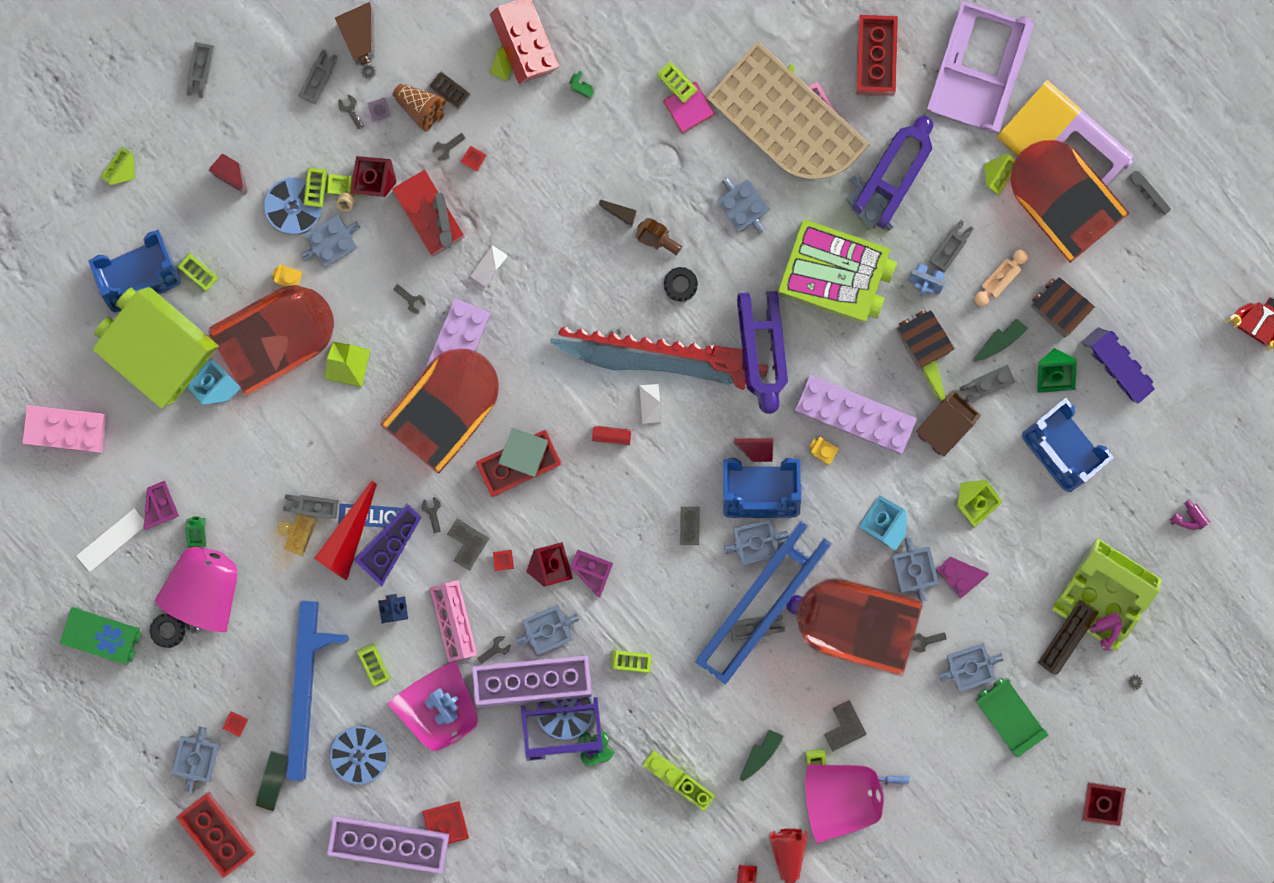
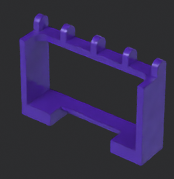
M594 697V704L581 705L580 699H576L577 706L562 707L561 701H557L558 708L543 709L542 703H538L539 710L526 711L525 705H521L526 761L544 760L546 755L584 752V755L603 753L598 697ZM588 710L595 711L598 742L529 749L527 717Z

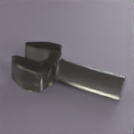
M348 94L347 97L350 105L344 106L343 102L339 99L338 107L341 112H347L350 115L356 128L359 130L364 125L355 110L358 102L353 96Z
M460 133L446 144L437 142L433 146L432 153L437 152L439 149L444 150V154L438 158V161H445L450 158V150L466 138Z
M399 284L394 287L393 290L408 302V310L410 312L420 313L414 307L415 302H420L426 306V302L421 295L412 296Z
M433 497L434 507L428 508L427 502L424 499L421 506L422 511L429 514L433 533H439L441 529L437 511L441 508V504Z
M945 632L928 637L917 633L910 638V641L919 639L921 645L912 650L924 652L928 644L943 641L947 638Z
M505 636L493 639V647L477 657L480 664L496 653L505 655L509 652L511 644L505 648L499 647V642L503 641Z

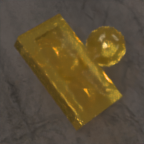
M297 513L293 527L288 521L279 522L277 532L281 536L289 535L284 549L304 556L317 520Z

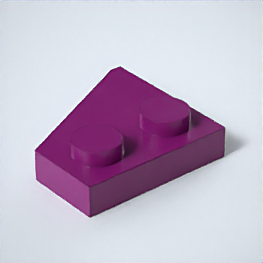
M166 481L147 488L144 530L180 517Z
M577 549L571 568L595 595L600 598L613 563Z
M949 557L936 569L960 598L964 597L989 575L986 571L952 557Z

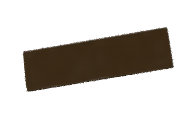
M1079 600L1038 663L1051 674L1058 675L1089 629V626H1091L1099 614V611L1084 601Z

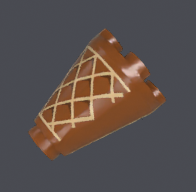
M399 84L394 89L393 97H395V100L419 128L425 132H428L436 121L440 122L443 119L445 113L442 111L447 100L440 95L406 84Z

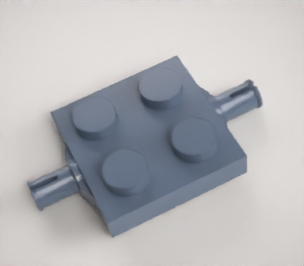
M856 175L850 178L856 189L846 198L851 207H853L867 183L862 184ZM876 191L873 192L860 215L857 214L867 229H870L879 221L883 215L882 212L889 202V199ZM891 221L886 226L888 231L895 227Z
M729 177L725 178L726 181L723 180L722 183L728 191L717 202L738 232L752 225L759 234L762 232L758 226L764 232L766 229H764L759 220L770 209L751 182L747 179L740 185L734 186Z
M338 215L334 216L304 234L310 243L311 249L301 254V256H306L303 258L305 261L316 256L324 267L330 265L357 248L352 240L351 233L361 228L356 221L347 227L341 222Z
M771 519L733 528L735 544L724 546V550L732 548L725 551L726 554L737 551L741 558L742 566L771 559L778 550V541L787 539L789 536L781 537V535L788 534V531L776 533L772 527Z
M912 537L905 538L907 550L900 554L892 555L901 593L917 591L919 602L927 601L924 589L939 584L930 547L914 548Z
M556 605L522 620L526 628V636L516 639L517 642L525 640L518 643V646L520 647L530 642L538 656L572 641L569 625L579 621L578 618L571 621V619L577 617V614L565 618L559 606Z
M984 643L949 654L947 658L950 664V671L939 674L941 682L952 678L956 682L958 691L961 692L994 681L996 678L993 672V664L1004 661L1003 658H1000L1002 654L990 657L986 652Z
M199 726L198 734L195 738L180 737L172 774L187 779L184 791L192 792L194 781L211 782L219 744L211 743L204 739L207 729L205 727Z

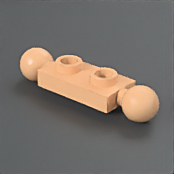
M1023 249L1015 251L1012 261L1006 258L983 283L982 288L985 291L978 292L975 295V303L980 307L988 305L991 295L997 298L1020 273L1021 268L1018 265L1025 264L1028 261V253Z

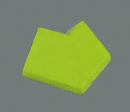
M333 342L327 357L324 379L362 387L371 350L351 344Z
M987 480L961 483L958 503L955 507L975 528L1003 501Z

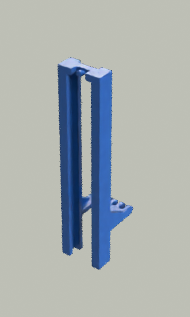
M800 520L788 538L784 540L773 558L695 661L699 666L707 669L710 674H714L725 685L832 544L829 540L823 538L810 557L804 556V553L800 552L799 549L796 550L794 548L795 543L808 527L802 520ZM788 554L802 565L801 569L721 674L706 663Z
M300 601L287 780L303 781V779H306L315 651L334 642L345 643L349 641L348 635L317 633L319 602Z

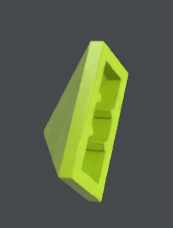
M501 45L496 53L490 74L507 81L512 72V67Z
M121 147L100 178L110 185L135 179L133 153Z
M1007 153L985 163L986 186L995 194L1000 195L1019 163Z

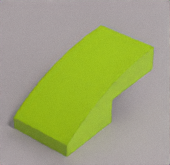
M328 174L326 194H350L353 176ZM350 194V195H352V196H363V197H366V195Z

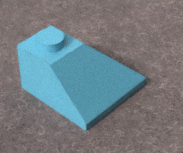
M212 358L201 368L187 386L202 404L228 401L241 388Z
M879 495L859 525V528L896 551L906 536V510Z

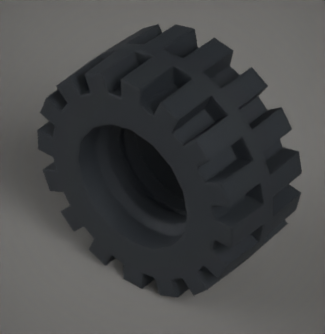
M686 267L671 269L664 279V290L667 296L674 301H688L695 295L698 288L696 275ZM682 276L688 280L689 287L686 291H675L673 281L676 277Z
M169 614L159 615L150 624L149 633L151 640L162 648H171L178 645L185 635L183 621ZM167 622L175 627V634L170 639L163 638L159 632L161 625Z

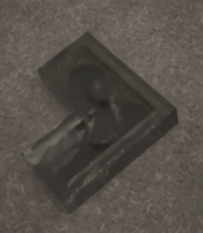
M458 518L447 534L463 544L453 561L470 571L490 538Z
M850 700L832 708L841 725L824 734L832 752L867 735Z

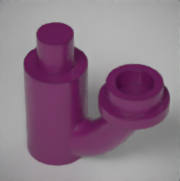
M1190 499L1184 505L1188 509L1186 512L1193 522L1182 520L1183 515L1176 513L1169 519L1171 525L1177 524L1189 530H1201L1210 523V520L1198 504L1194 505Z
M1118 612L1095 621L1096 624L1089 626L1092 633L1097 631L1102 633L1113 629L1108 639L1104 637L1100 641L1104 651H1111L1110 646L1121 632L1122 621Z

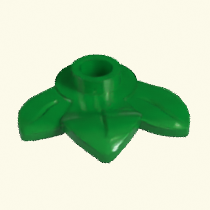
M584 732L580 735L578 744L598 742V736L595 734L591 737L589 733ZM601 732L603 753L593 754L594 758L589 760L586 757L587 755L581 752V761L584 765L589 767L595 766L598 762L605 763L613 757L614 751L607 748L608 735L606 732Z

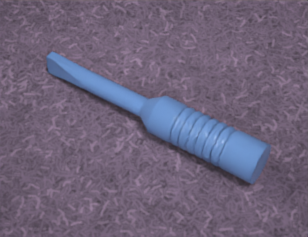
M909 776L878 777L879 781H886L887 783L909 784Z

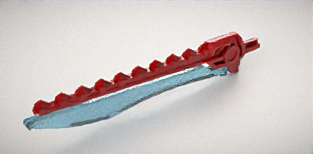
M566 326L559 330L558 335L585 340L587 343L556 338L550 340L551 344L571 356L602 368L614 371L650 370L671 372L725 385L734 383L735 387L742 390L745 389L746 379L742 349L722 346L713 347L709 345L702 350L696 343H692L686 348L680 341H676L670 346L664 339L657 340L656 344H654L648 337H643L638 342L632 335H627L622 340L615 333L609 334L606 338L599 331H594L590 336L583 329H578L575 333H572ZM594 342L706 361L714 370L727 373L730 376L715 373L705 364L596 346ZM758 364L759 376L767 377L768 365Z

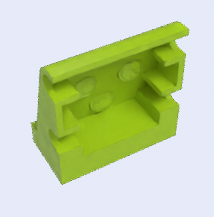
M1097 538L1056 600L1052 610L1067 619L1078 601L1082 600L1099 611L1091 625L1096 624L1095 621L1118 612L1122 621L1121 632L1110 646L1115 651H1118L1123 639L1128 637L1138 623L1143 611L1148 609L1158 595L1162 579ZM1089 627L1087 633L1101 641L1104 637L1108 639L1113 629L1102 633L1099 631L1092 633Z

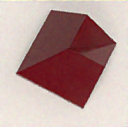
M222 153L208 171L213 176L246 195L247 187L241 165Z
M356 156L350 194L386 197L397 183L391 159Z
M773 438L734 439V445L751 462H773Z
M563 542L533 550L526 572L544 587L573 579Z
M1087 782L1082 821L1121 826L1126 788Z

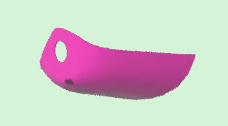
M191 547L181 555L154 601L167 614L187 624L213 632H227L237 582L236 564L220 551ZM209 553L217 554V555H219L221 558H220V559L212 558V557L209 555ZM207 560L211 562V564L207 565L205 564V561Z
M456 661L448 663L422 677L387 703L413 734L432 751H438L457 743L470 733L478 723L475 706ZM439 688L443 690L444 694L448 692L451 698L458 697V700L454 703L458 708L455 711L459 717L449 724L438 725L435 720V716L440 713L437 707L430 710L425 704V701L430 697L429 695ZM454 731L457 732L456 735L451 736V734H452ZM461 735L459 739L451 742L453 739Z
M808 764L805 776L806 802L810 825L817 843L874 825L881 819L884 794L877 773L873 769L858 765ZM877 789L879 790L881 795L880 801H878L876 796ZM869 790H872V796L868 795Z

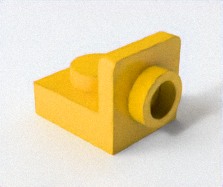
M279 264L278 268H274L272 274L273 282L297 291L303 272Z
M819 437L818 440L814 438L809 446V449H811L810 454L828 465L831 464L839 450L838 447L827 442L822 437Z

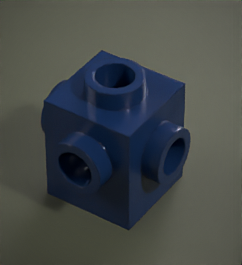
M397 594L386 595L385 600L378 601L381 623L408 619L405 597L397 598Z

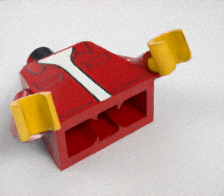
M1269 297L1264 305L1257 302L1239 307L1226 321L1227 323L1232 321L1234 323L1233 329L1238 328L1262 345L1266 346L1269 344L1267 351L1274 348L1273 298Z

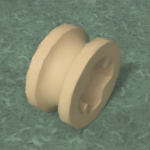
M348 193L340 194L336 201L337 208L343 212H350L355 204L354 197Z

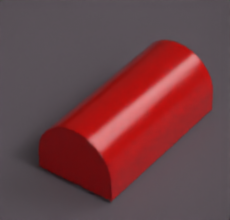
M593 426L592 441L630 445L632 430Z

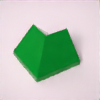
M1056 348L1052 349L1038 362L1037 393L1075 390L1077 360Z

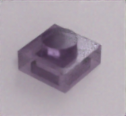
M385 97L367 103L373 122L391 117Z

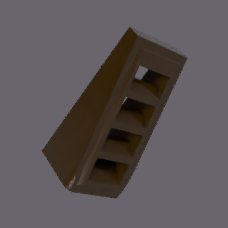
M441 71L429 85L430 88L458 110L470 97L469 92ZM442 78L445 79L443 84L437 88L436 85ZM448 83H450L451 85L444 93L442 90ZM455 87L456 91L449 97L448 94ZM459 92H461L462 95L459 97V99L457 101H454V98L458 95Z
M605 200L599 201L601 208L629 226H633L637 213L636 210Z

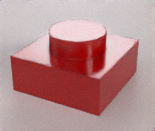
M470 145L461 163L478 172L487 155Z
M512 550L493 552L495 571L514 569Z
M230 711L222 729L241 737L249 719Z
M739 865L737 883H755L757 866Z

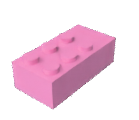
M27 405L23 444L103 453L107 415Z

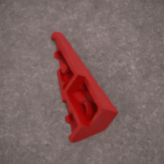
M373 481L369 483L314 558L344 580H347L377 487V484Z

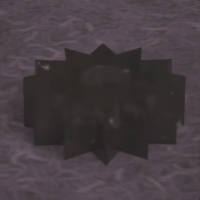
M371 65L364 66V69H361L363 71L361 74L366 79L376 75L374 73L376 70Z
M1133 675V677L1130 676L1128 684L1133 689L1136 688L1138 690V687L1141 688L1140 685H1142L1141 682L1143 680H1140L1141 677H1138V675Z

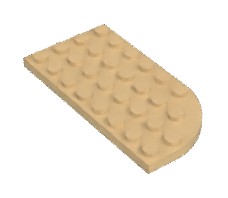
M756 41L707 97L712 104L780 167L799 177L819 179L839 174L849 168L870 145L867 140L759 41Z

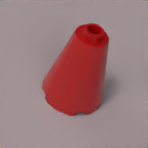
M784 828L780 829L781 833L775 834L774 830L769 833V840L780 878L785 883H796V880L800 879L808 837L807 831L802 833V829Z

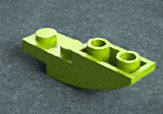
M653 749L641 764L703 811L706 810L715 798L713 793Z

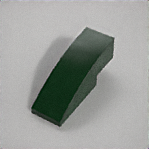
M1015 319L1004 333L997 329L973 358V361L978 362L1001 352L1020 338L1028 327L1018 319Z
M769 729L762 746L754 744L739 780L745 781L760 770L775 753L784 736Z
M275 751L270 752L255 806L271 811L275 810L286 775L288 755Z

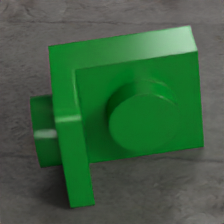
M579 70L577 74L574 73L569 81V84H571L570 88L572 91L591 100L595 94L594 90L586 82L579 83L583 72Z
M194 516L186 520L187 547H206V518Z

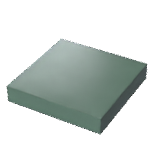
M512 427L499 464L535 477L548 440Z

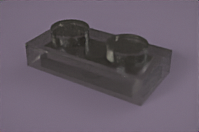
M680 507V545H699L700 507Z

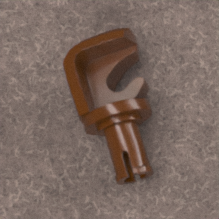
M646 218L637 226L635 238L647 246L655 247L656 250L659 247H664L675 254V256L683 247L669 238L668 233L670 231L663 224L658 223L652 218Z

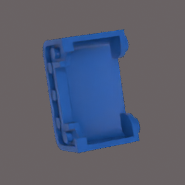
M159 230L146 234L143 239L144 246L110 260L105 255H97L88 260L101 297L112 312L122 311L116 303L129 288H133L137 292L146 287H151L155 292L161 294L180 284L181 278Z
M1065 398L1024 430L1022 438L1061 488L1067 492H1072L1089 480L1114 457L1107 447L1102 445L1094 447L1072 420L1071 417L1075 414L1074 406Z
M737 458L723 459L724 516L729 518H794L800 515V459L786 458L781 462L780 467H742V462Z

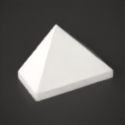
M492 245L470 277L484 287H487L508 256Z
M658 384L640 385L642 424L661 422Z

